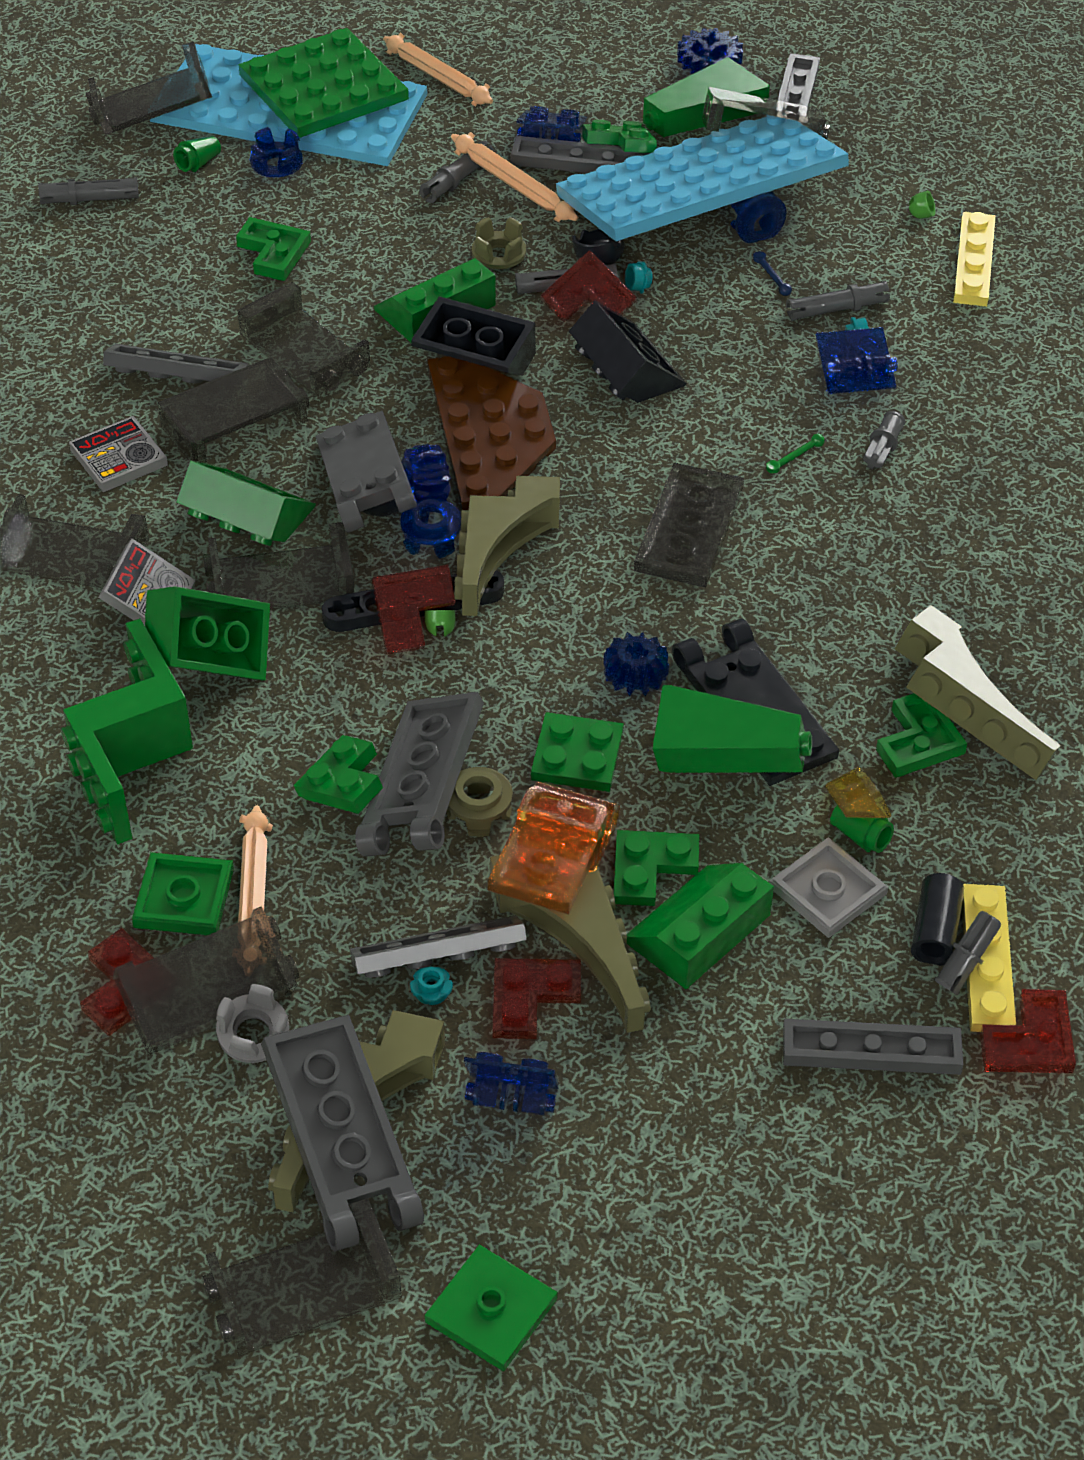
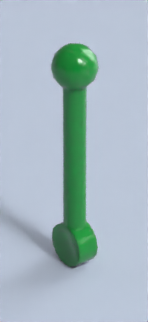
M819 433L814 434L811 441L780 460L768 461L766 463V470L769 473H778L780 467L814 446H822L825 442L824 436Z

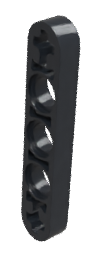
M496 570L488 582L491 588H485L480 600V606L498 602L503 597L504 577L499 571ZM457 574L331 597L322 605L323 624L331 631L344 632L424 617L425 611L461 610L462 600L446 598L441 595L446 590H455V577H457ZM409 597H419L424 600L417 605H409L404 602ZM372 604H382L386 606V609L380 612H372L367 607ZM356 607H360L359 614H356ZM341 611L344 616L337 617L335 612Z

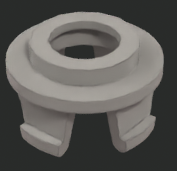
M252 984L249 994L239 996L233 1000L224 997L220 1002L216 1016L217 1039L224 1052L233 1059L245 1063L266 1061L261 1043L255 1044L254 1041L237 1036V1029L245 1020L254 1018L264 1021L269 1028V1036L289 1031L288 1016L284 1008L274 1000V991L272 989Z

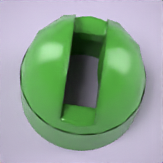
M928 190L912 196L909 202V211L914 217L925 219L935 215L934 199Z
M455 610L425 611V626L428 632L437 637V626H443L444 637L449 635L455 627Z

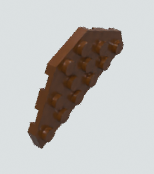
M449 356L427 359L428 372L462 510H469L470 495L507 496L508 490H512L516 486V476H529L536 469V465L556 449V437L543 393L485 366Z

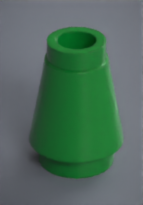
M214 136L182 141L174 149V161L180 170L196 172L212 158L220 154L221 144Z
M838 804L830 817L831 825L835 826L866 852L871 850L877 853L882 852L890 843L894 833V825L888 821L887 816L876 812L863 810L847 815L843 807Z

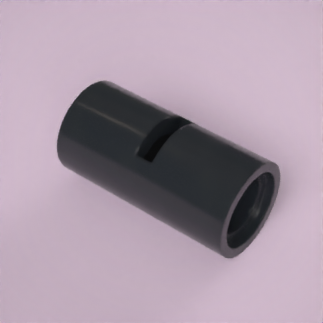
M934 873L926 876L922 881L911 946V954L919 962L943 966L955 950V947L952 945L954 942L956 943L964 894V885L955 876L945 873Z

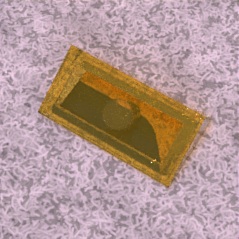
M857 767L825 785L845 817L890 818L892 816L881 793L861 767Z

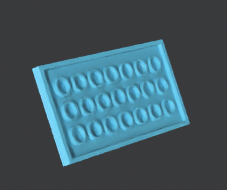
M195 44L149 112L150 122L388 166L427 96V86L415 84L411 81H401L408 88L409 100L297 138L239 75L238 64L264 55L215 48L207 44Z
M774 111L768 113L767 117L758 120L742 121L739 123V126L713 130L710 135L701 138L685 139L679 145L659 147L653 153L644 156L628 157L625 162L619 164L602 165L596 171L587 174L571 175L567 180L556 183L557 195L613 240L619 241L849 166L848 153L834 143L826 140L784 112Z

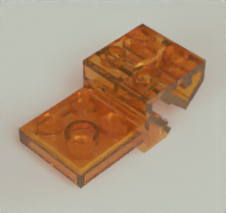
M536 782L535 786L527 789L518 807L517 821L488 878V891L569 914L587 873L596 871L619 821L620 804L548 783Z

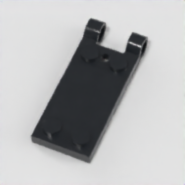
M740 618L722 626L723 640L732 653L710 662H705L702 649L694 638L686 639L672 646L674 662L697 691L801 715L804 730L810 731L812 735L811 756H805L803 772L838 758L839 748L754 641L751 627L745 619ZM803 772L759 773L767 784L772 786Z

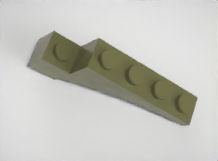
M516 476L515 490H508V496L470 495L469 510H462L457 577H455V600H462V616H478L480 600L494 572L512 553L539 534L551 528H559L560 477Z
M930 605L910 621L895 647L896 651L918 666L906 688L1037 780L1045 771L1061 745L1018 711L985 675L960 633L962 626Z
M539 847L490 857V881L500 913L511 912L545 930L567 946L587 965L603 985L618 1010L626 1032L643 1030L645 1013L651 1010L649 995L645 986H638L636 978L639 972L636 957L633 952L627 953L624 945L627 943L625 925L622 918L615 919L613 910H615L613 890L610 885L604 886L599 870L555 879L552 864L550 862L544 863Z
M393 1010L388 1025L380 1026L375 1045L360 1042L381 1101L424 1078L434 1079L445 1045L444 1021ZM289 1125L283 1140V1151L285 1154L281 1164L275 1163L271 1170L268 1189L274 1193L276 1209L294 1212L309 1177Z

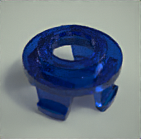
M269 127L255 132L254 138H256V142L251 146L252 153L250 155V164L255 172L266 177H284L295 173L301 168L303 155L298 144L300 138L295 131L288 128L285 131L284 142H274ZM272 158H279L278 166L268 165L267 161Z
M773 191L731 204V207L737 214L736 220H732L731 225L739 237L749 244L773 238L781 230L786 220L787 211L785 204L779 197L775 196ZM761 215H763V217L759 220V225L762 230L755 231L754 224L756 220Z
M426 498L416 501L418 507L402 512L400 526L405 535L403 545L412 555L418 554L421 544L433 545L435 554L439 559L449 556L455 551V536L461 530V513L455 505L442 499ZM430 512L442 514L443 520L435 524H427Z

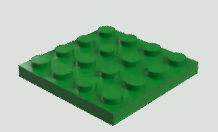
M348 28L337 29L332 33L317 38H310L297 45L284 47L276 52L261 57H254L249 61L238 64L239 75L297 138L409 100L408 88Z

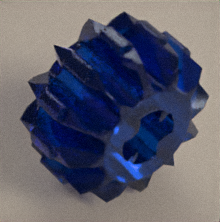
M423 444L406 449L401 462L417 505L433 506L447 501L451 490L449 484L451 477L449 475V465L446 462V455L442 452L439 445Z
M627 632L623 639L613 638L610 647L606 648L603 664L606 681L612 682L615 691L626 687L629 697L634 690H640L645 697L649 687L659 690L662 681L666 680L669 674L667 647L660 645L658 637L647 639L644 632L634 637Z

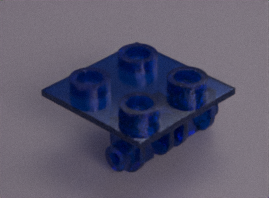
M531 106L530 110H525L517 119V123L524 124L523 127H518L517 136L540 138L542 127V138L547 139L549 127L552 128L551 139L556 140L557 128H559L558 140L581 142V133H576V129L580 130L582 124L586 122L587 116H580V111L562 109L560 114L550 113L547 107Z
M883 327L815 334L828 394L897 387L893 371H897L898 361L896 357H890Z
M477 1052L476 1058L464 1057V1063L470 1075L476 1077L475 1083L467 1082L465 1100L473 1101V1106L496 1108L499 1085L502 1083L500 1110H505L509 1084L516 1085L513 1112H518L522 1087L525 1086L522 1112L538 1114L540 1116H544L545 1112L554 1113L556 1095L549 1094V1088L559 1089V1082L555 1070L548 1069L547 1062L536 1059H522L521 1065L504 1063L503 1056L488 1052Z

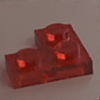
M589 250L541 295V300L560 320L565 322L587 301L592 303L596 300L623 315L637 301V297Z
M448 565L372 578L386 655L423 649L425 647V640L419 611L455 604L456 601Z
M120 928L88 951L89 960L110 981L82 1000L80 1006L81 1010L105 1034L110 1036L177 987L176 978L124 929Z
M495 958L493 1038L537 1039V1003H581V960Z
M1022 989L1019 998L1022 1025L982 1024L980 1039L984 1071L1074 1072L1076 1060L1066 990Z

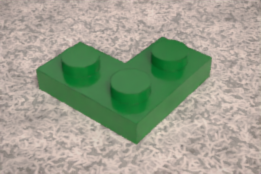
M592 120V124H582L581 137L587 144L619 145L624 152L653 153L657 146V140L645 127H642L640 122L624 121L623 126L611 125L610 121Z
M249 217L236 235L237 247L260 252L253 262L254 274L285 281L311 243V234L307 230Z
M915 693L893 700L891 711L905 730L878 739L876 745L877 753L895 778L964 755L967 748V742L952 721Z
M342 735L293 785L297 795L309 801L359 814L383 789L378 775L362 771L377 755L373 743Z
M617 830L614 877L615 904L655 906L657 873L698 874L699 834Z

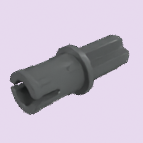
M886 412L879 428L871 433V443L863 456V461L868 463L867 467L873 470L874 467L881 468L890 451L896 449L898 445L897 438L906 422L903 415L899 412Z
M979 912L960 943H953L952 946L955 947V950L934 981L958 995L977 963L982 964L984 962L980 958L1000 929V921L987 912Z

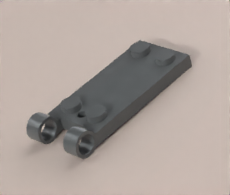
M383 410L377 413L364 414L356 421L342 426L329 427L323 433L316 435L337 503L336 506L347 533L365 527L360 514L361 511L395 499L400 513L418 507Z
M478 692L407 702L379 776L383 789L370 801L362 824L356 830V846L362 856L384 855L388 852L390 846L388 827L391 825L411 823L410 837L413 846L418 851L442 847L445 837L443 820L484 704Z
M345 1015L264 1037L261 1046L321 1210L324 1232L330 1248L335 1252L358 1245L359 1231L349 1204L385 1193L388 1197V1209L391 1220L398 1231L422 1225L424 1222L422 1203L414 1189L350 1016ZM355 1176L363 1177L365 1185H356L353 1178Z

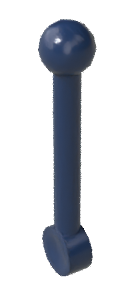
M761 251L755 252L753 260L760 263L779 286L780 294L783 296L790 295L792 292L791 285L784 283L767 263L766 254Z

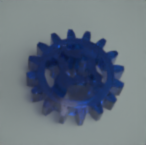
M702 28L700 33L691 30L690 36L683 35L682 41H678L677 62L682 63L683 70L691 68V74L727 57L737 64H742L743 42H738V36L729 37V31L719 33L718 28L709 29L708 31L706 28Z

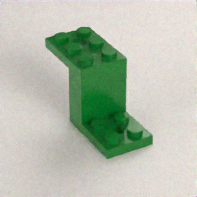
M141 618L125 623L128 640L123 641V646L129 662L133 665V667L128 668L132 685L63 709L66 726L61 728V734L67 749L72 751V753L66 754L68 765L74 777L82 776L84 781L80 784L88 805L96 803L98 810L95 811L98 824L104 834L111 832L117 845L133 839L124 789L118 777L193 749L186 697Z

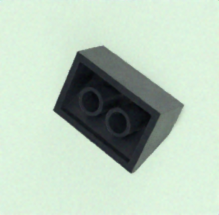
M438 297L412 338L411 346L523 376L536 354L535 322Z
M596 300L592 302L568 331L577 341L575 348L583 356L594 362L591 366L592 369L599 376L610 381L611 384L608 388L621 400L629 398L639 403L679 389L687 384L636 323Z

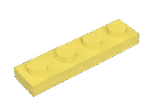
M981 212L962 213L953 303L987 307L995 215Z
M963 884L962 914L964 935L981 911L987 912L1001 923L1000 929L980 958L984 962L982 964L977 963L967 978L970 1031L1014 1034L1016 1017L1005 886Z

